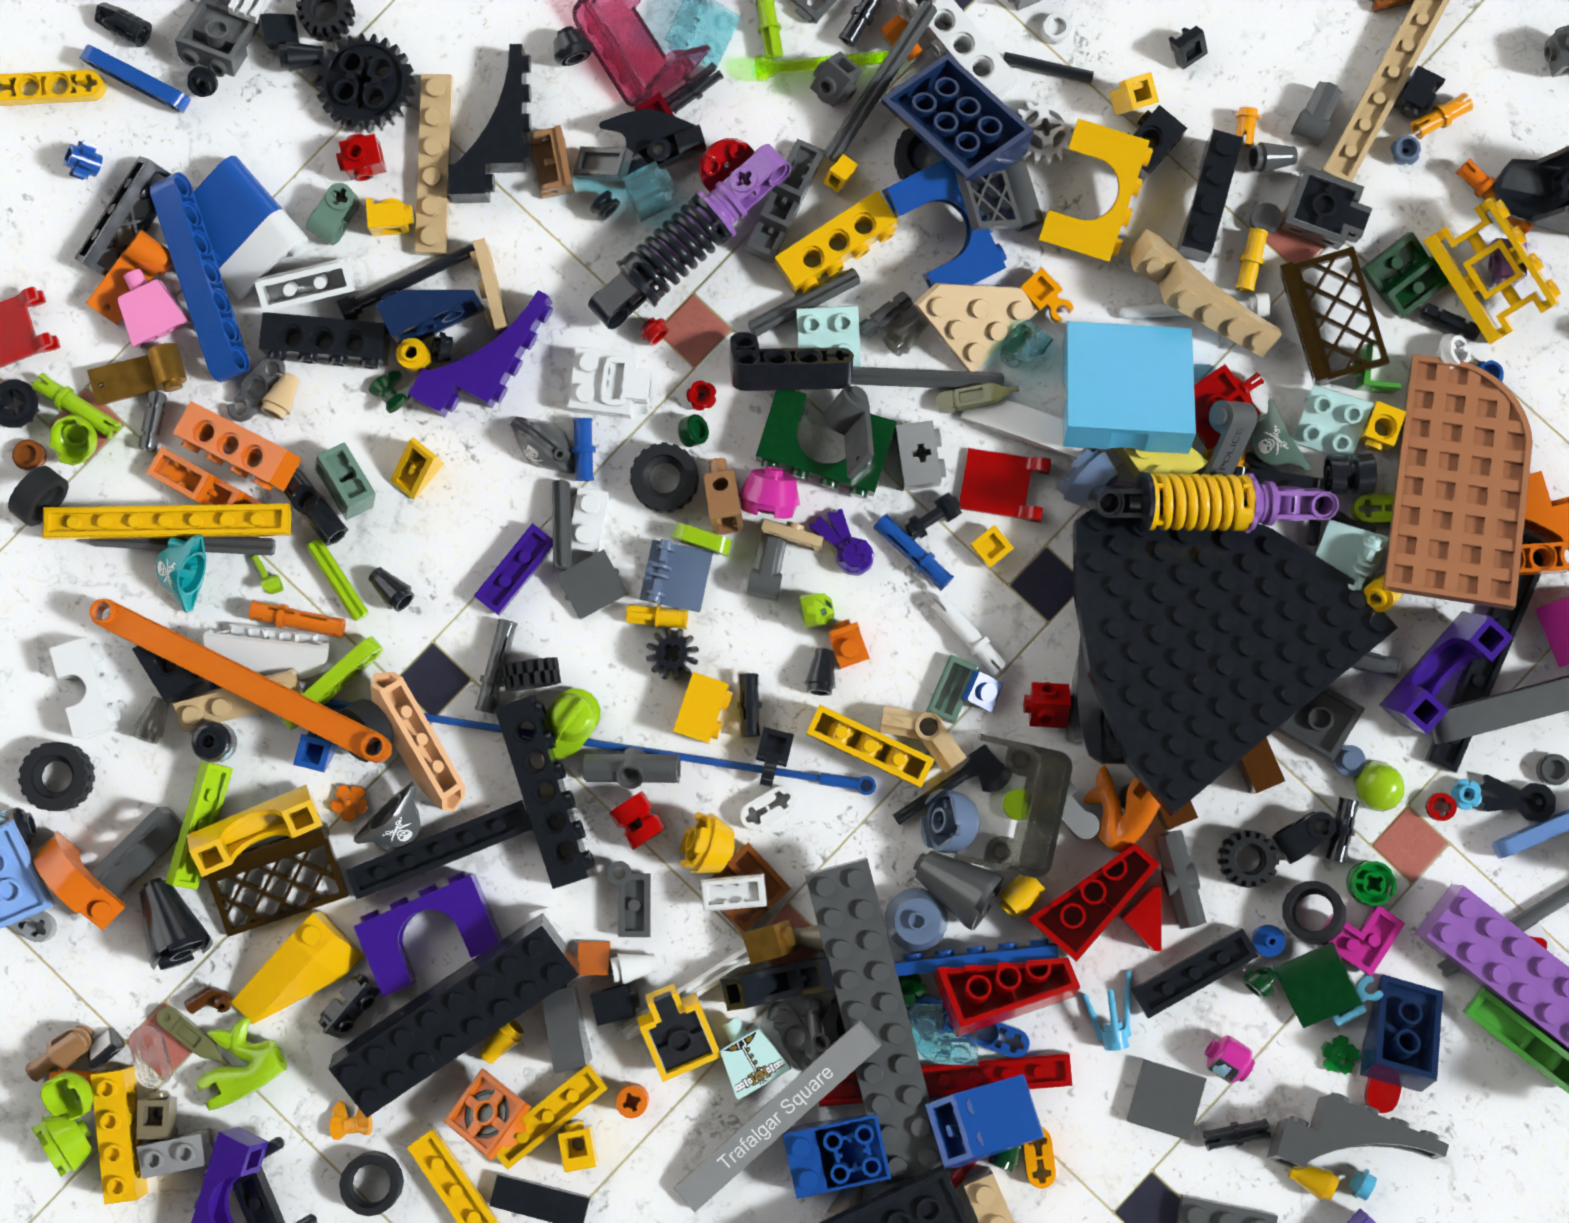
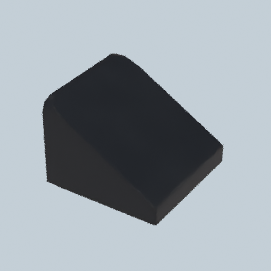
M261 14L264 40L270 50L279 49V44H287V41L300 43L295 15Z

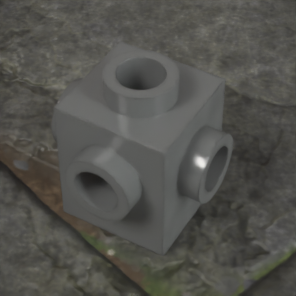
M1569 25L1556 29L1555 33L1545 42L1544 57L1549 62L1552 77L1569 75Z
M840 51L817 66L813 73V76L816 78L811 84L810 89L817 94L822 102L834 107L841 101L848 102L857 90V87L854 85L864 70Z

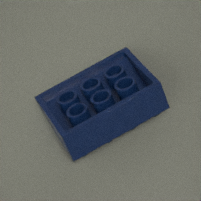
M946 53L883 96L880 101L965 181L1004 170L1026 155L1034 131L949 53Z

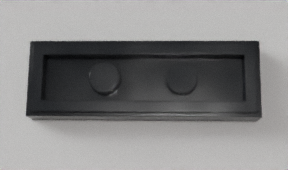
M498 1173L489 1206L552 1223H584L591 1197Z

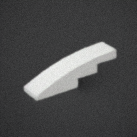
M1002 399L995 405L963 410L960 419L1014 441L1021 440L1046 451L1050 449L1074 460L1082 454L1084 449L1063 447V419L1006 399Z

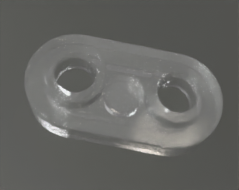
M152 1024L137 1027L130 1035L129 1047L138 1079L147 1088L161 1087L169 1082L173 1073L163 1032ZM146 1035H150L153 1038L151 1046L146 1045L144 1041ZM155 1065L161 1068V1075L159 1077L153 1074V1067Z

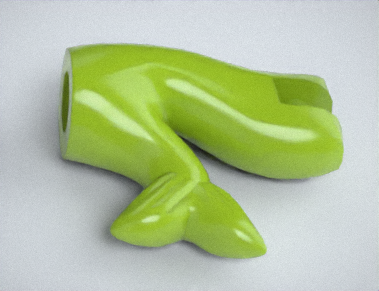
M249 1017L237 1021L231 1030L214 1029L207 1032V1035L219 1046L230 1050L235 1057L249 1063L247 1066L214 1068L197 1079L195 1084L198 1092L215 1085V1083L221 1094L218 1093L211 1100L204 1103L209 1111L219 1109L245 1098L287 1070L288 1064L285 1056L274 1040L259 1043H249L246 1040Z

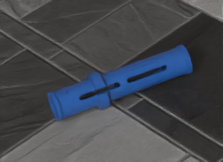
M887 513L874 525L873 529L916 567L914 570L918 574L922 573L940 591L953 580L954 576L934 559L936 556L932 552L928 553Z

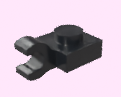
M767 727L763 728L756 760L765 762L760 785L772 787L777 765L787 766L794 734Z

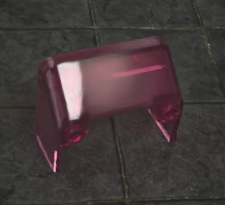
M578 0L572 12L574 23L593 43L592 52L624 102L631 107L641 104L659 92L662 94L685 80L711 50L707 44L687 50H672L665 55L636 10L641 0Z

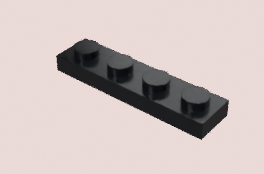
M1239 928L1137 985L1131 991L1146 1018L1149 1019L1259 956L1243 928Z

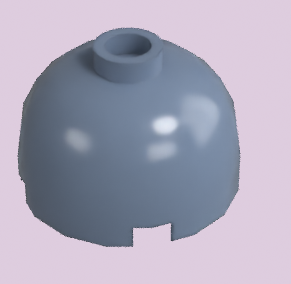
M946 789L933 791L925 801V805L929 806L927 815L921 816L920 820L924 844L928 848H933L935 852L956 853L969 847L980 827L979 814L975 803L965 794Z

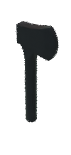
M983 744L968 754L970 759L959 771L894 813L893 817L900 825L927 807L925 801L933 791L938 789L953 790L975 776L979 778L982 791L996 792L1008 784L1013 771L1000 762L987 745Z

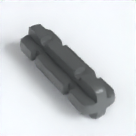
M901 291L893 297V302L888 301L873 312L869 320L866 318L860 322L859 331L863 337L870 339L877 333L878 328L883 329L900 316L901 310L903 312L908 310L913 305L909 295Z
M150 391L148 393L147 403H149V407L145 408L141 428L143 435H140L138 447L142 450L151 452L157 450L158 439H156V435H160L164 415L162 407H165L167 396L163 392Z

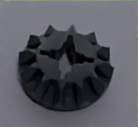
M17 379L7 380L0 384V425L7 428H22L27 423L33 422V417L40 411L38 408V400L40 398L30 384ZM13 395L19 401H25L18 406V414L11 408H5L13 403Z

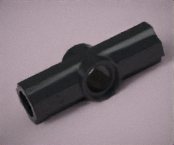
M297 467L285 491H283L284 494L291 501L293 508L304 517L326 546L339 542L345 537L349 529L328 505L325 497L316 490L304 473ZM314 496V504L304 509L306 499Z

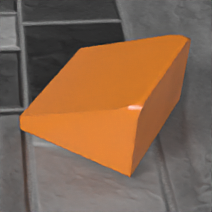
M578 942L577 960L579 961V975L610 974V942Z

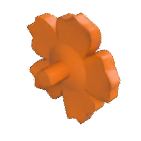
M346 784L338 786V791L335 795L339 799L330 802L331 810H334L336 814L343 813L342 820L349 823L358 818V813L365 815L367 810H369L368 801L362 799L366 795V791L362 786H352L351 790Z

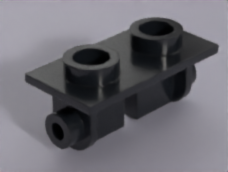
M359 973L357 977L353 976L339 992L346 1001L342 1003L338 998H334L320 1014L321 1019L318 1023L324 1028L323 1032L337 1038H341L344 1034L348 1033L362 1012L373 1005L375 997L380 993L379 987L369 984L370 980L362 973Z

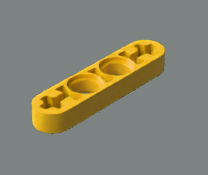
M93 70L0 74V85L2 84L6 89H9L0 92V106L96 101L104 96L107 87L103 78ZM90 80H93L97 85L92 86L91 91L83 87L89 85ZM31 81L36 82L38 86L37 91L33 95L25 96L23 94L25 84ZM57 81H67L68 87L64 93L55 94L53 92V86Z

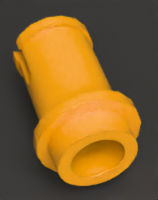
M1240 107L1239 112L1235 114V118L1238 119L1236 135L1243 138L1246 135L1245 148H1251L1254 145L1256 121L1260 119V115L1257 114L1258 109L1254 107Z

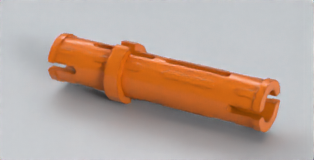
M1471 158L1468 159L1456 171V174L1475 190L1474 195L1477 198L1481 196L1484 200H1487L1491 197L1497 202L1493 192V185L1496 179L1493 176L1489 177ZM1510 216L1507 217L1509 223L1513 227L1519 226L1524 235L1532 228L1531 226L1535 225Z
M253 600L249 609V620L275 624L277 628L281 629L292 627L342 638L345 632L346 619L289 608L287 604L281 603L278 606Z

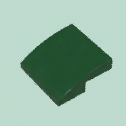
M1407 232L1361 268L1362 273L1371 286L1400 319L1406 317L1450 283L1435 258L1428 256L1414 232Z
M1333 942L1273 967L1304 1029L1363 1005L1351 975L1347 973Z

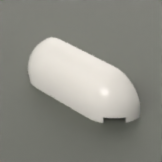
M228 624L229 630L214 633L210 629L203 635L205 647L262 675H271L295 669L298 679L310 678L323 670L329 655V643H323L318 640V634L307 631L247 624Z

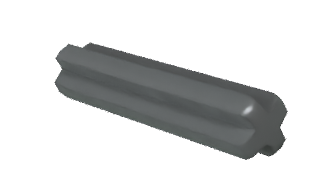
M563 479L552 482L553 566L558 570L570 569L572 566L570 483Z

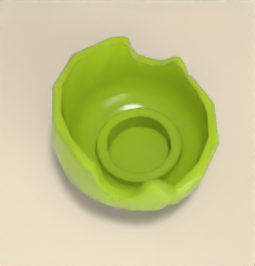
M78 415L65 416L58 419L50 429L49 446L56 451L58 461L72 466L88 460L97 448V433L91 423Z
M1371 761L1366 763L1363 771L1354 777L1357 797L1370 810L1384 812L1393 809L1404 797L1403 778L1398 770L1387 762Z
M71 1071L62 1072L45 1082L40 1092L43 1105L54 1117L63 1114L69 1115V1121L78 1119L89 1112L94 1098L93 1090L87 1079Z

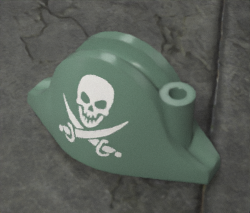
M1273 397L1268 400L1267 413L1258 417L1254 428L1252 444L1255 454L1260 460L1269 465L1290 464L1298 466L1305 471L1311 470V466L1290 436Z

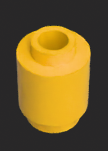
M408 338L398 345L396 357L407 372L419 375L422 368L427 370L432 364L431 352L422 341L416 338Z
M1385 572L1378 575L1363 591L1367 597V603L1376 612L1389 610L1404 594L1383 590Z
M1027 871L1023 876H1017L999 894L1002 901L998 905L1011 918L1015 914L1021 918L1042 898L1040 894L1046 889Z

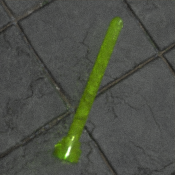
M890 51L846 54L845 56L858 66L882 64ZM767 55L755 56L756 81H767L769 77H775V73L815 70L822 61H826L832 56L780 61L767 58Z

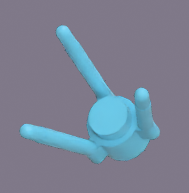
M1129 970L1125 973L1123 1025L1122 1021L1117 1018L1113 989L1107 990L1111 1021L1103 1023L1104 1029L1101 1028L1088 995L1083 993L1081 996L1095 1029L1096 1040L1098 1042L1103 1041L1104 1050L1106 1051L1122 1050L1129 1047L1128 1037L1132 1036L1130 1029L1132 973Z

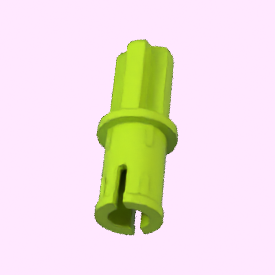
M756 0L755 5L760 23L758 33L762 34L765 57L770 60H776L783 56L779 33L782 27L777 21L775 0Z

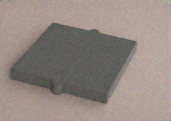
M604 549L572 565L570 569H565L556 574L566 593L565 599L567 601L570 600L580 620L628 595L618 576L619 569H614Z

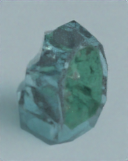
M1027 319L1018 324L1006 338L1001 348V361L1009 367L1017 368L1024 362L1034 360L1038 354L1043 355L1054 339L1038 325Z

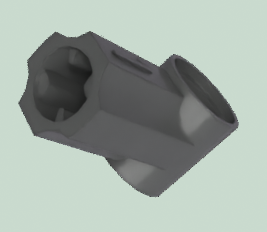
M1319 81L1306 108L1299 114L1290 135L1319 147L1330 127L1331 122L1329 120L1343 93L1337 85L1331 82Z
M760 536L755 566L751 568L746 595L777 601L782 580V573L780 572L787 543L786 540L772 536Z

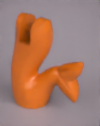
M1103 765L1097 774L1096 787L1089 790L1083 799V803L1102 804L1103 815L1097 835L1107 847L1119 853L1135 844L1144 834L1161 806L1139 779L1134 776L1127 790L1126 807L1123 814L1119 797L1115 792L1113 779L1106 765Z

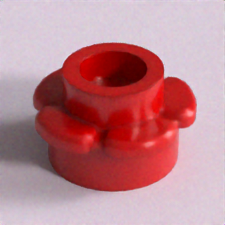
M654 317L647 320L640 329L642 331L641 340L647 341L650 346L658 344L669 331L664 324L665 320L663 318L656 320Z
M699 380L694 382L691 388L687 390V401L691 402V406L695 410L709 409L716 402V389L711 383ZM704 393L705 397L699 398V394Z

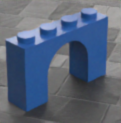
M944 160L882 190L896 218L926 203L943 202L954 207L964 220L966 239L961 251L953 259L922 274L929 289L935 283L973 285L1007 268L1004 263L1007 260L1006 254L999 243L995 244L990 234L993 230L973 231L956 178V171ZM979 211L981 220L986 221L988 217L986 215L982 216Z

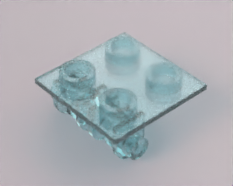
M683 0L664 40L669 42L667 47L670 50L679 52L681 49L708 66L713 62L718 68L741 16L715 0Z

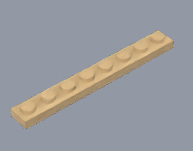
M1414 0L1325 163L1322 172L1350 182L1353 181L1450 0Z

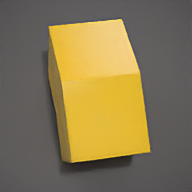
M842 154L838 161L829 169L823 183L838 194L856 174L858 164L845 154Z

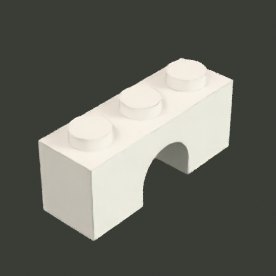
M84 637L49 648L57 678L70 680L79 677L83 680L86 687L83 700L77 705L65 708L73 738L87 739L120 729L118 724L121 718L117 704L112 702L110 694L113 688L112 681L108 673L104 672L102 661H104L105 657L101 645L95 639Z

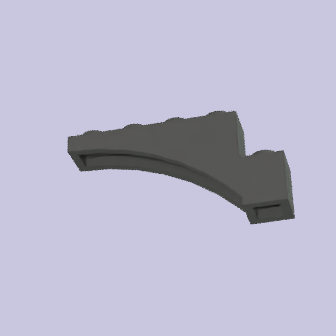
M1332 1092L1330 1095L1318 1098L1310 1127H1308L1309 1123L1306 1120L1294 1116L1278 1121L1267 1155V1159L1297 1171L1307 1168L1308 1162L1319 1156L1345 1148L1386 1147L1413 1152L1431 1159L1446 1157L1449 1144L1440 1141V1136L1427 1130L1416 1131L1409 1128L1410 1124L1402 1119L1395 1117L1387 1119L1380 1116V1111L1367 1105H1360L1358 1107L1349 1103L1350 1099L1348 1097Z

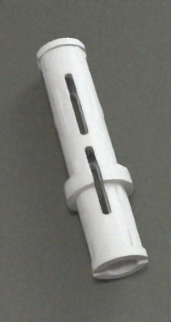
M944 594L938 600L946 610L938 602H935L930 608L940 616L970 649L969 654L972 657L976 656L994 677L1001 670L992 660L1001 669L1008 662L989 644L991 640L987 636L984 638L947 598V595Z

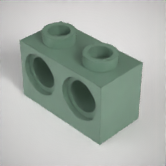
M345 442L317 455L315 470L345 520L373 508L376 493Z

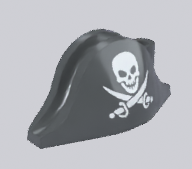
M515 417L510 425L523 455L530 463L540 468L571 474L575 472L574 454L571 453V445L560 427L544 420Z
M413 781L410 782L381 807L354 836V842L357 844L373 842L385 852L391 847H402L412 842L420 830V815L414 803L415 783Z

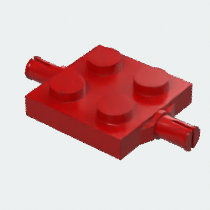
M1224 364L1194 385L1196 436L1199 437L1206 449H1212L1216 446L1221 436L1220 433L1211 427L1209 422V412L1212 405L1217 401L1227 400L1248 402L1256 408L1252 402L1250 392L1264 383L1263 378H1260L1251 384L1261 376L1259 373L1256 372L1242 382ZM1256 408L1257 417H1258V416L1261 415V413H1260L1259 410Z

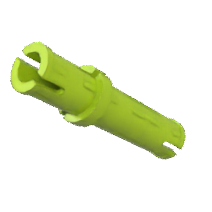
M41 373L38 376L42 380L41 382L38 379H35L32 389L53 401L56 408L59 410L65 409L73 415L85 418L94 429L107 436L108 439L111 440L115 437V434L112 433L113 431L117 434L120 431L122 423L114 420L74 394V390L71 387H63L45 373Z

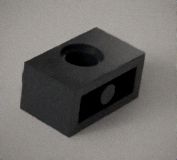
M1160 105L1153 113L1147 110L1136 124L1139 126V129L1133 134L1140 138L1150 137L1156 143V146L1149 147L1153 148V152L1148 166L1141 167L1138 178L1143 179V182L1182 139L1188 129Z
M138 645L132 649L164 702L174 703L175 700L183 698L205 684L202 677L178 665L173 672L169 673L166 669V659Z

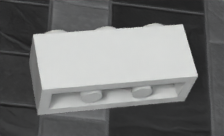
M349 256L260 277L254 282L263 313L352 292L357 287Z

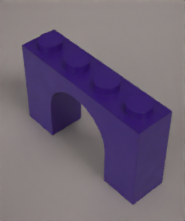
M1462 611L1379 706L1402 726L1428 735L1449 711L1436 699L1444 683L1459 668L1474 659L1492 662L1513 639V636L1490 616Z
M465 871L447 879L449 885L440 889L437 888L436 884L418 891L419 898L410 902L407 897L389 904L390 911L379 914L377 909L360 917L362 923L353 926L382 997L418 982L405 952L403 938L409 921L421 911L437 910L448 915L456 923L471 958L482 954L503 939L476 874L467 876Z

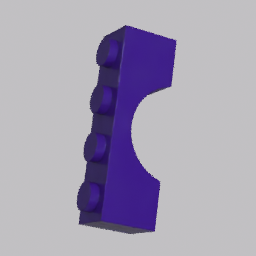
M239 1126L219 1131L218 1136L213 1142V1152L209 1165L203 1175L204 1182L200 1195L194 1204L195 1211L191 1223H234L229 1211L231 1188L239 1177L260 1171L269 1141Z

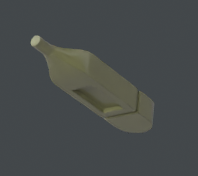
M986 383L959 388L954 391H944L936 396L935 405L942 413H953L958 410L963 411L995 405L1008 394L1018 392L1019 386L1009 388L996 383Z
M168 1006L158 1011L156 1018L158 1024L166 1031H169L171 1035L201 1058L219 1061L224 1066L229 1064L222 1057L217 1043L189 1018L183 1016L184 1014L179 1010Z

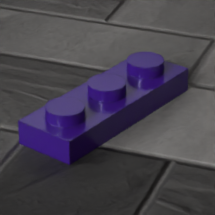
M532 523L475 593L474 597L500 616L552 552L553 539Z

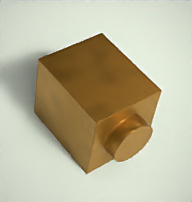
M789 919L762 926L742 934L751 965L782 957L798 950L796 935L790 926Z

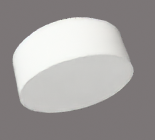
M1061 12L1048 14L1041 25V36L1051 45L1063 44L1068 40L1072 31L1071 20Z

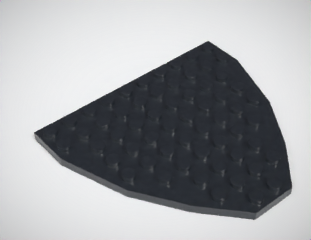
M1111 495L1107 496L1103 502H1100L1102 509L1107 508L1111 504ZM1090 509L1073 524V597L1087 675L1127 767L1170 817L1398 628L1385 612H1376L1367 603V597L1362 591L1348 588V584L1354 585V579L1265 525L1257 523L1256 528L1250 533L1232 531L1230 528L1226 531H1219L1218 529L1208 531L1206 528L1203 531H1196L1194 528L1190 531H1185L1183 528L1180 530H1172L1171 528L1160 530L1158 525L1154 530L1139 532L1133 518H1108Z

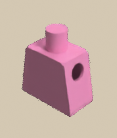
M141 269L133 270L123 276L130 292L118 297V303L130 341L134 347L141 348L193 323L163 281L156 279L147 283Z

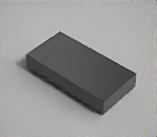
M580 146L573 176L586 180L626 181L633 152L628 148Z

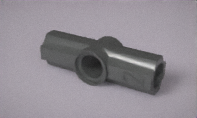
M628 748L622 754H585L583 759V777L586 782H618L620 786L627 789L638 788L642 783H679L681 760L678 755L646 754L638 748Z
M1182 830L1154 836L1163 868L1161 869L1163 886L1167 896L1171 898L1178 928H1192L1207 923L1198 892L1200 889L1199 877L1193 862H1190Z

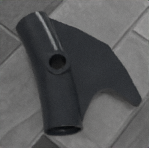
M642 109L623 113L599 123V127L602 130L621 133L626 139V148L633 152L625 181L631 190L660 170L707 150L700 124L695 125L676 116L659 111ZM656 146H662L665 151L662 154H656L653 149Z

